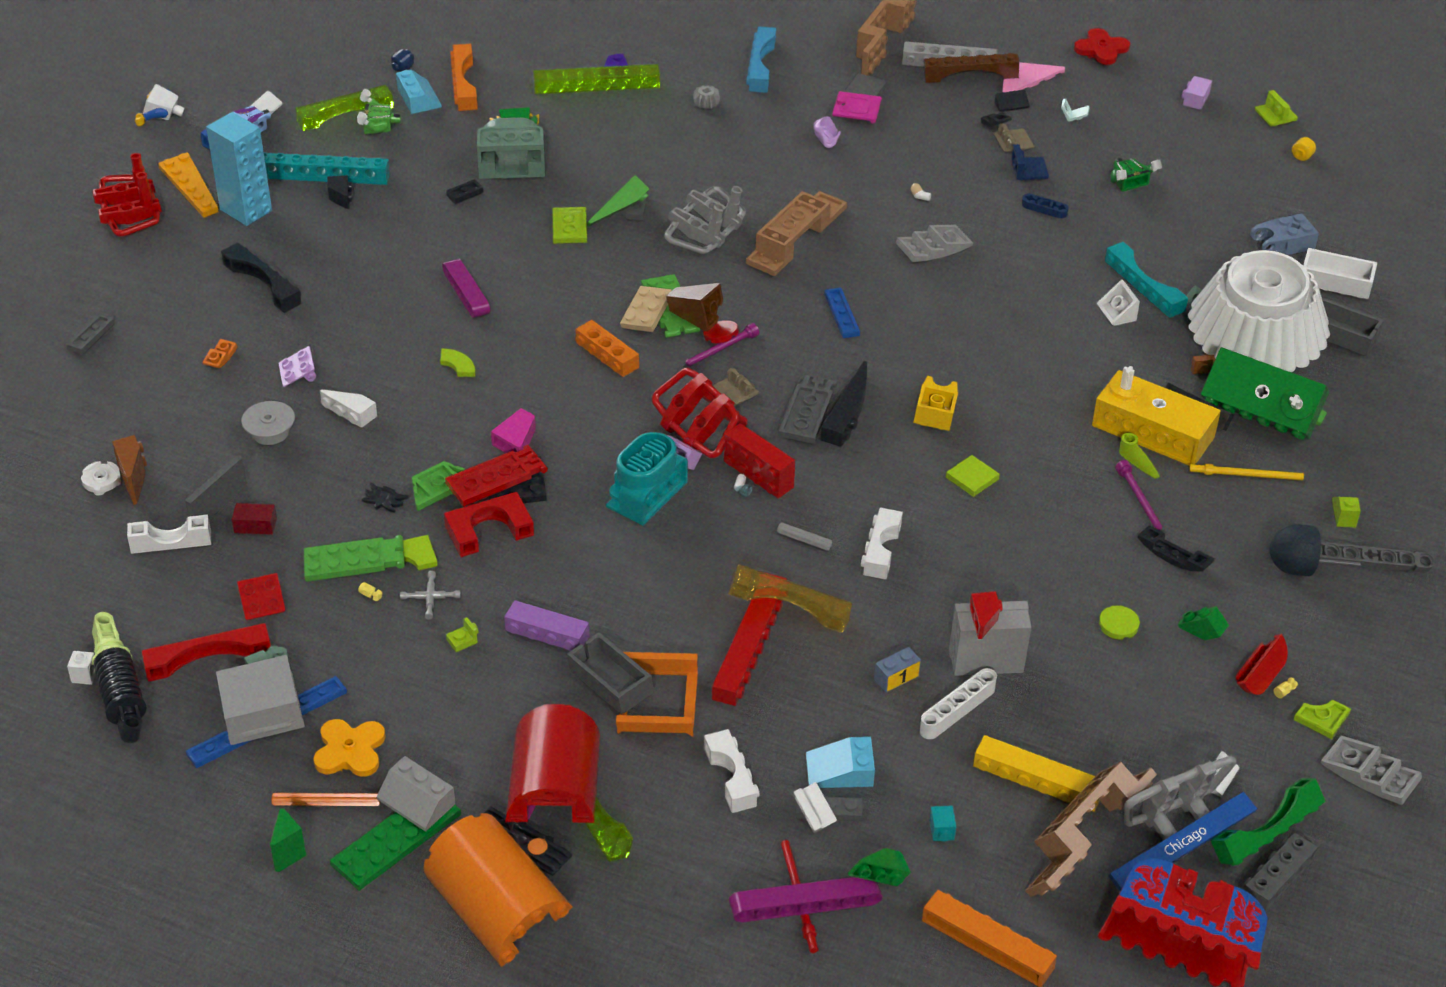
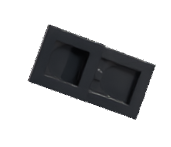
M1003 112L981 117V123L986 126H996L1012 120V117Z

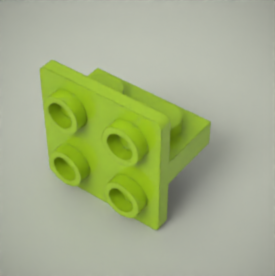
M1275 90L1268 91L1265 105L1255 107V111L1269 126L1290 123L1298 119L1290 109L1291 107Z

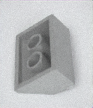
M406 756L389 770L377 795V800L424 831H427L455 805L454 787Z

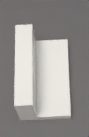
M816 782L804 789L800 788L793 792V796L813 833L837 821Z

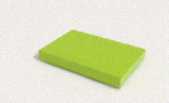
M586 207L552 208L553 244L587 243Z

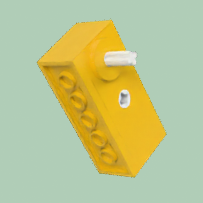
M1132 366L1124 367L1123 371L1118 370L1096 398L1092 426L1120 438L1125 433H1133L1138 437L1137 445L1186 465H1196L1215 438L1221 410L1134 376L1135 370H1133Z

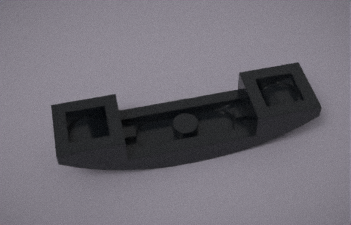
M1150 525L1138 534V539L1152 553L1181 569L1203 572L1215 560V558L1199 550L1193 554L1165 540V533Z

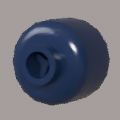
M400 49L391 57V66L397 72L408 70L414 64V56L409 50Z

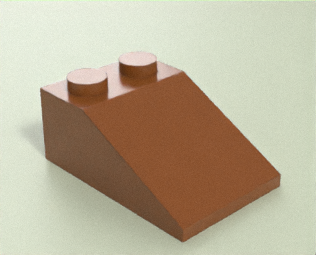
M135 435L114 440L112 444L121 477L133 505H136L145 479L144 467L147 466L145 456L141 455L144 452L141 441L137 442Z

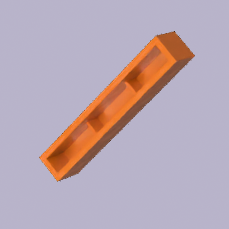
M937 890L924 906L923 922L1038 987L1043 986L1055 969L1057 955L1053 954L1052 951L1035 944L1027 937L1017 934L1011 928L999 924L991 917L981 914L970 905L963 904L954 899L950 894Z

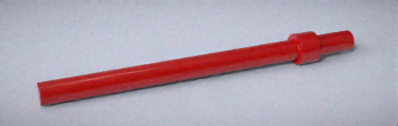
M784 840L781 842V847L791 884H801L790 843L788 840ZM809 914L800 915L803 925L801 929L803 938L807 940L810 953H816L819 949L815 938L817 936L815 926L811 923Z

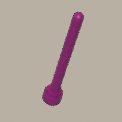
M755 323L747 325L743 332L739 333L736 337L733 336L730 341L719 343L686 360V365L692 366L745 338L758 336L759 329Z
M1128 460L1118 462L1115 466L1116 471L1120 476L1126 478L1154 528L1161 530L1162 524L1131 474V464Z

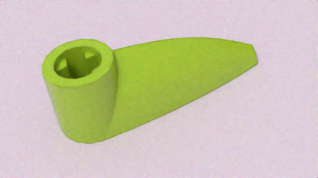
M1133 433L1123 434L1119 448L1120 455L1155 479L1160 477L1151 460L1137 445L1138 437Z

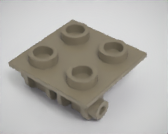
M1000 124L998 132L993 133L1004 152H1012L1014 144H1020L1021 150L1035 147L1024 128L1008 130L1006 124Z
M730 368L727 371L728 378L713 385L721 394L724 393L734 401V406L759 394L754 384L750 383L742 374L739 375L735 368Z

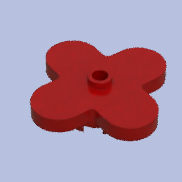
M1101 28L1090 29L1087 39L1077 40L1074 45V51L1077 54L1087 56L1089 59L1091 57L1095 58L1097 62L1105 65L1114 64L1117 61V54L1126 53L1130 50V41L1128 39L1110 37L1108 32Z

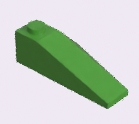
M634 175L588 221L587 225L596 224L636 204L639 200L643 202L648 197L647 192L649 188Z

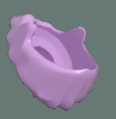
M822 117L814 122V132L821 144L826 148L833 147L837 143L841 132H838L831 117Z

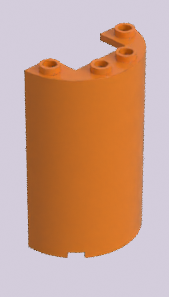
M481 813L479 817L475 818L473 815H470L452 824L435 840L429 849L431 852L429 859L427 858L424 861L426 877L501 967L511 962L515 955L519 953L513 942L523 937L533 925L541 922L546 914L549 913L556 922L559 918L566 916L569 910L573 908L496 818L490 814Z

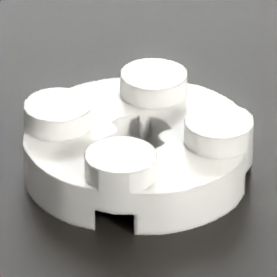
M101 461L94 462L86 466L82 471L81 481L83 487L90 492H94L95 495H103L105 492L121 484L119 467L112 462L107 461V464H101Z

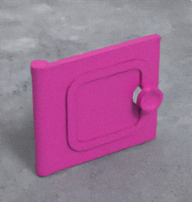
M839 91L832 116L868 120L874 124L876 123L882 97Z

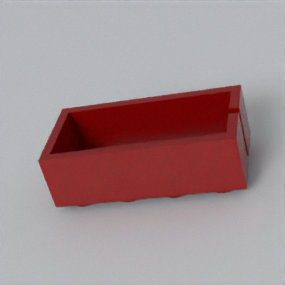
M741 423L724 434V462L739 471L740 474H744L755 484L778 499L794 488L795 459Z

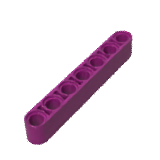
M851 877L740 891L732 894L728 901L736 922H750L872 906L878 904L883 896L877 882Z

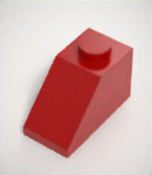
M996 591L971 594L969 608L978 639H983L998 621L999 613L1003 610L1002 601L998 599Z

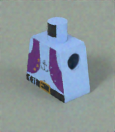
M255 106L233 111L258 126L260 132L267 129L266 120L271 118V113L268 109L260 111Z

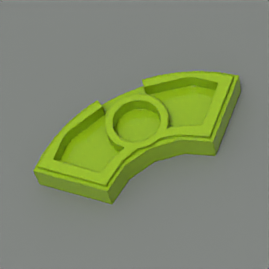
M441 349V365L453 368L457 372V377H476L475 366L468 356L456 350Z

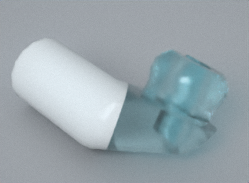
M739 474L734 489L742 497H747L752 492V487L748 488V484H745L746 476Z

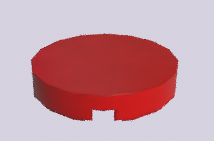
M728 320L719 321L709 331H703L705 340L707 342L711 340V343L715 344L730 341L732 336L735 335L736 337L739 333L737 323Z

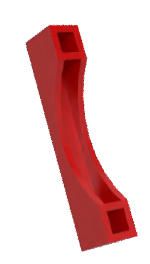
M266 623L141 651L147 679L150 682L168 678L184 665L200 658L219 654L247 657L262 650L266 652L271 647Z

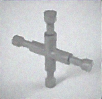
M434 571L428 572L429 582L427 583V591H415V593L400 592V600L407 598L426 599L427 611L425 612V618L428 620L433 618L432 608L434 607V599H446V597L461 598L460 590H455L454 592L435 591L434 579L436 573Z

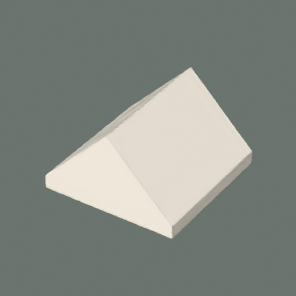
M1121 279L1097 302V305L1111 324L1116 326L1137 320L1140 301L1125 281Z

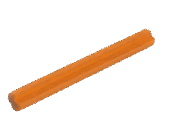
M273 793L271 798L272 805L274 806L380 805V801L377 800L378 793Z

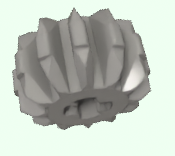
M708 85L697 87L693 94L695 106L704 109L717 107L720 101L718 89Z

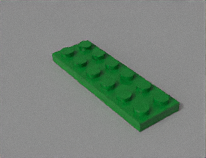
M454 805L427 831H424L395 812L330 859V865L360 891L461 815V809Z

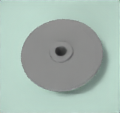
M278 401L257 403L248 408L242 416L244 430L251 434L257 443L263 445H273L285 440L289 434V429L295 421V414L292 408Z

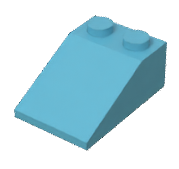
M849 737L806 752L809 785L816 782L819 788L873 787L875 767L871 737Z

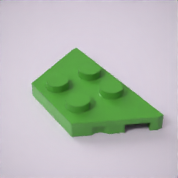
M443 461L412 476L416 510L419 511L453 494L446 485L445 478L464 471L465 468Z

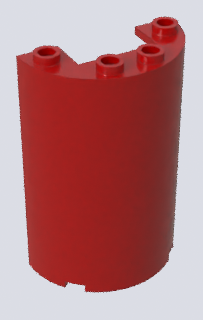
M546 704L531 710L520 720L515 734L506 822H528V805L572 806V823H594L600 732L595 721L584 711L571 705Z

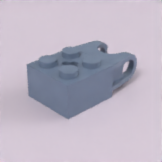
M1303 214L1281 217L1258 224L1250 232L1253 240L1265 241L1262 244V250L1275 251L1285 255L1304 252L1308 248L1315 249L1319 235L1318 231ZM1258 230H1262L1260 234L1255 235Z

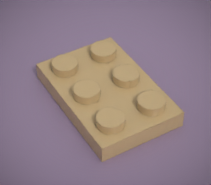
M640 286L620 322L621 328L653 332L668 305L666 295L672 290Z

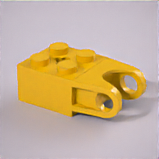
M927 376L921 387L913 423L950 431L958 396V383L952 381L948 386H940L933 381L932 376Z

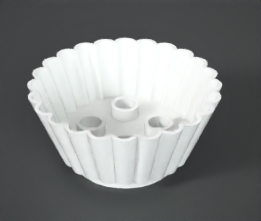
M1260 250L1243 253L1240 257L1235 256L1230 261L1225 262L1191 304L1192 309L1188 313V318L1191 320L1189 329L1195 333L1194 341L1203 345L1202 349L1206 354L1215 355L1216 359L1220 347L1289 372H1293L1296 367H1307L1309 360L1318 359L1320 357V350H1324L1327 347L1326 339L1330 336L1328 317L1313 274L1308 272L1306 266L1301 265L1294 258L1275 251Z

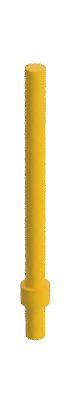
M1213 464L1189 465V472L1204 473V475L1225 474L1301 481L1304 479V473L1219 467L1213 466Z

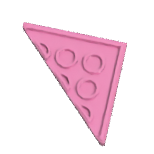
M1019 63V78L1004 79L1003 92L1023 90L1027 87L1036 86L1040 81H1047L1054 78L1056 74L1065 73V67Z

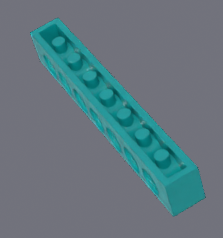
M264 152L267 179L327 182V176L348 175V182L387 185L390 177L388 159Z

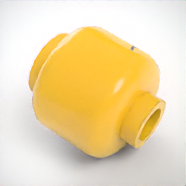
M1308 137L1300 138L1292 147L1293 156L1300 161L1308 160L1316 152L1315 142Z

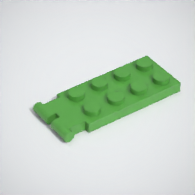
M675 274L641 280V286L671 290L680 287ZM668 305L658 322L660 328H665L666 330L664 331L665 338L679 336L681 332H684V334L700 332V328L670 312Z
M397 535L394 539L383 540V537L304 548L305 580L307 582L385 571V568L395 566L399 569L404 568L403 536Z

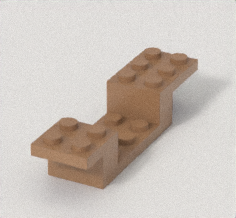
M882 0L858 30L856 57L862 59L861 74L867 76L873 74L874 69L886 57L887 50L885 45L888 40L886 29L903 33L909 27L910 22L915 19L916 12H914L917 0Z
M802 191L756 233V250L746 258V264L776 276L793 260L794 242L809 228L821 233L847 208V202L821 191H818L814 196Z
M1122 762L1100 771L1034 841L1052 862L1025 890L1027 894L1033 897L1038 894L1042 896L1048 890L1054 891L1060 886V879L1063 876H1068L1075 869L1073 865L1076 862L1082 861L1088 855L1087 850L1092 844L1076 826L1083 821L1082 816L1085 812L1089 813L1097 806L1095 803L1097 799L1110 812L1117 808L1122 810L1129 798L1152 786V779L1157 775L1156 772L1150 768L1133 776Z

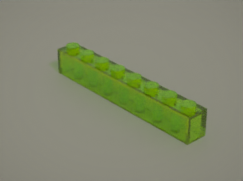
M658 64L533 70L535 94L660 88Z

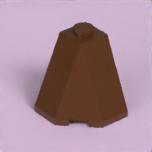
M720 283L676 287L666 295L669 311L704 331H709L717 324L719 319L717 315L718 307L722 306L723 303Z

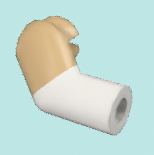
M914 183L911 186V192L916 199L930 201L931 193L923 192L918 183Z

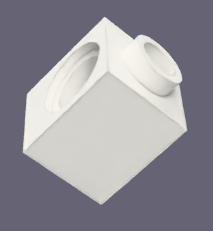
M73 651L67 665L72 683L92 685L96 676L94 665H92V658L95 656L93 652Z

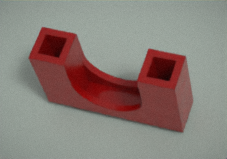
M517 492L444 513L445 528L460 557L479 552L478 537L473 528L483 521L497 520L505 523L516 541L534 536L533 520Z

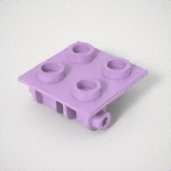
M310 346L299 350L294 355L278 363L283 387L303 376L310 382L316 378Z

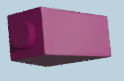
M520 408L491 431L492 445L505 453L510 451L515 453L523 450L525 445H529L536 430L535 416Z

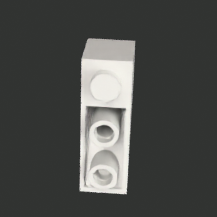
M320 390L321 403L325 408L334 411L337 415L346 418L361 428L377 417L376 402L363 395Z

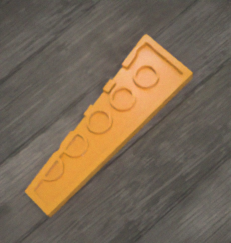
M188 152L158 163L159 169L203 218L219 212L216 202Z

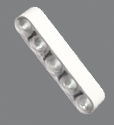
M988 668L980 670L924 712L921 717L920 735L925 739L936 738L995 692L996 672Z

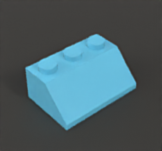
M403 70L396 73L397 89L411 114L442 107L426 78L413 70Z

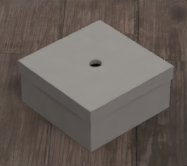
M1027 601L1002 602L1003 610L999 613L998 621L983 639L977 638L969 608L970 603L955 604L948 650L952 660L954 676L975 675L985 668L994 670L996 674L1023 673L1031 633Z
M287 655L216 671L230 745L305 727Z

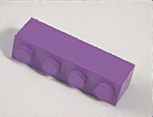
M514 600L504 617L505 631L570 651L581 644L584 646L585 641L590 636L589 622Z

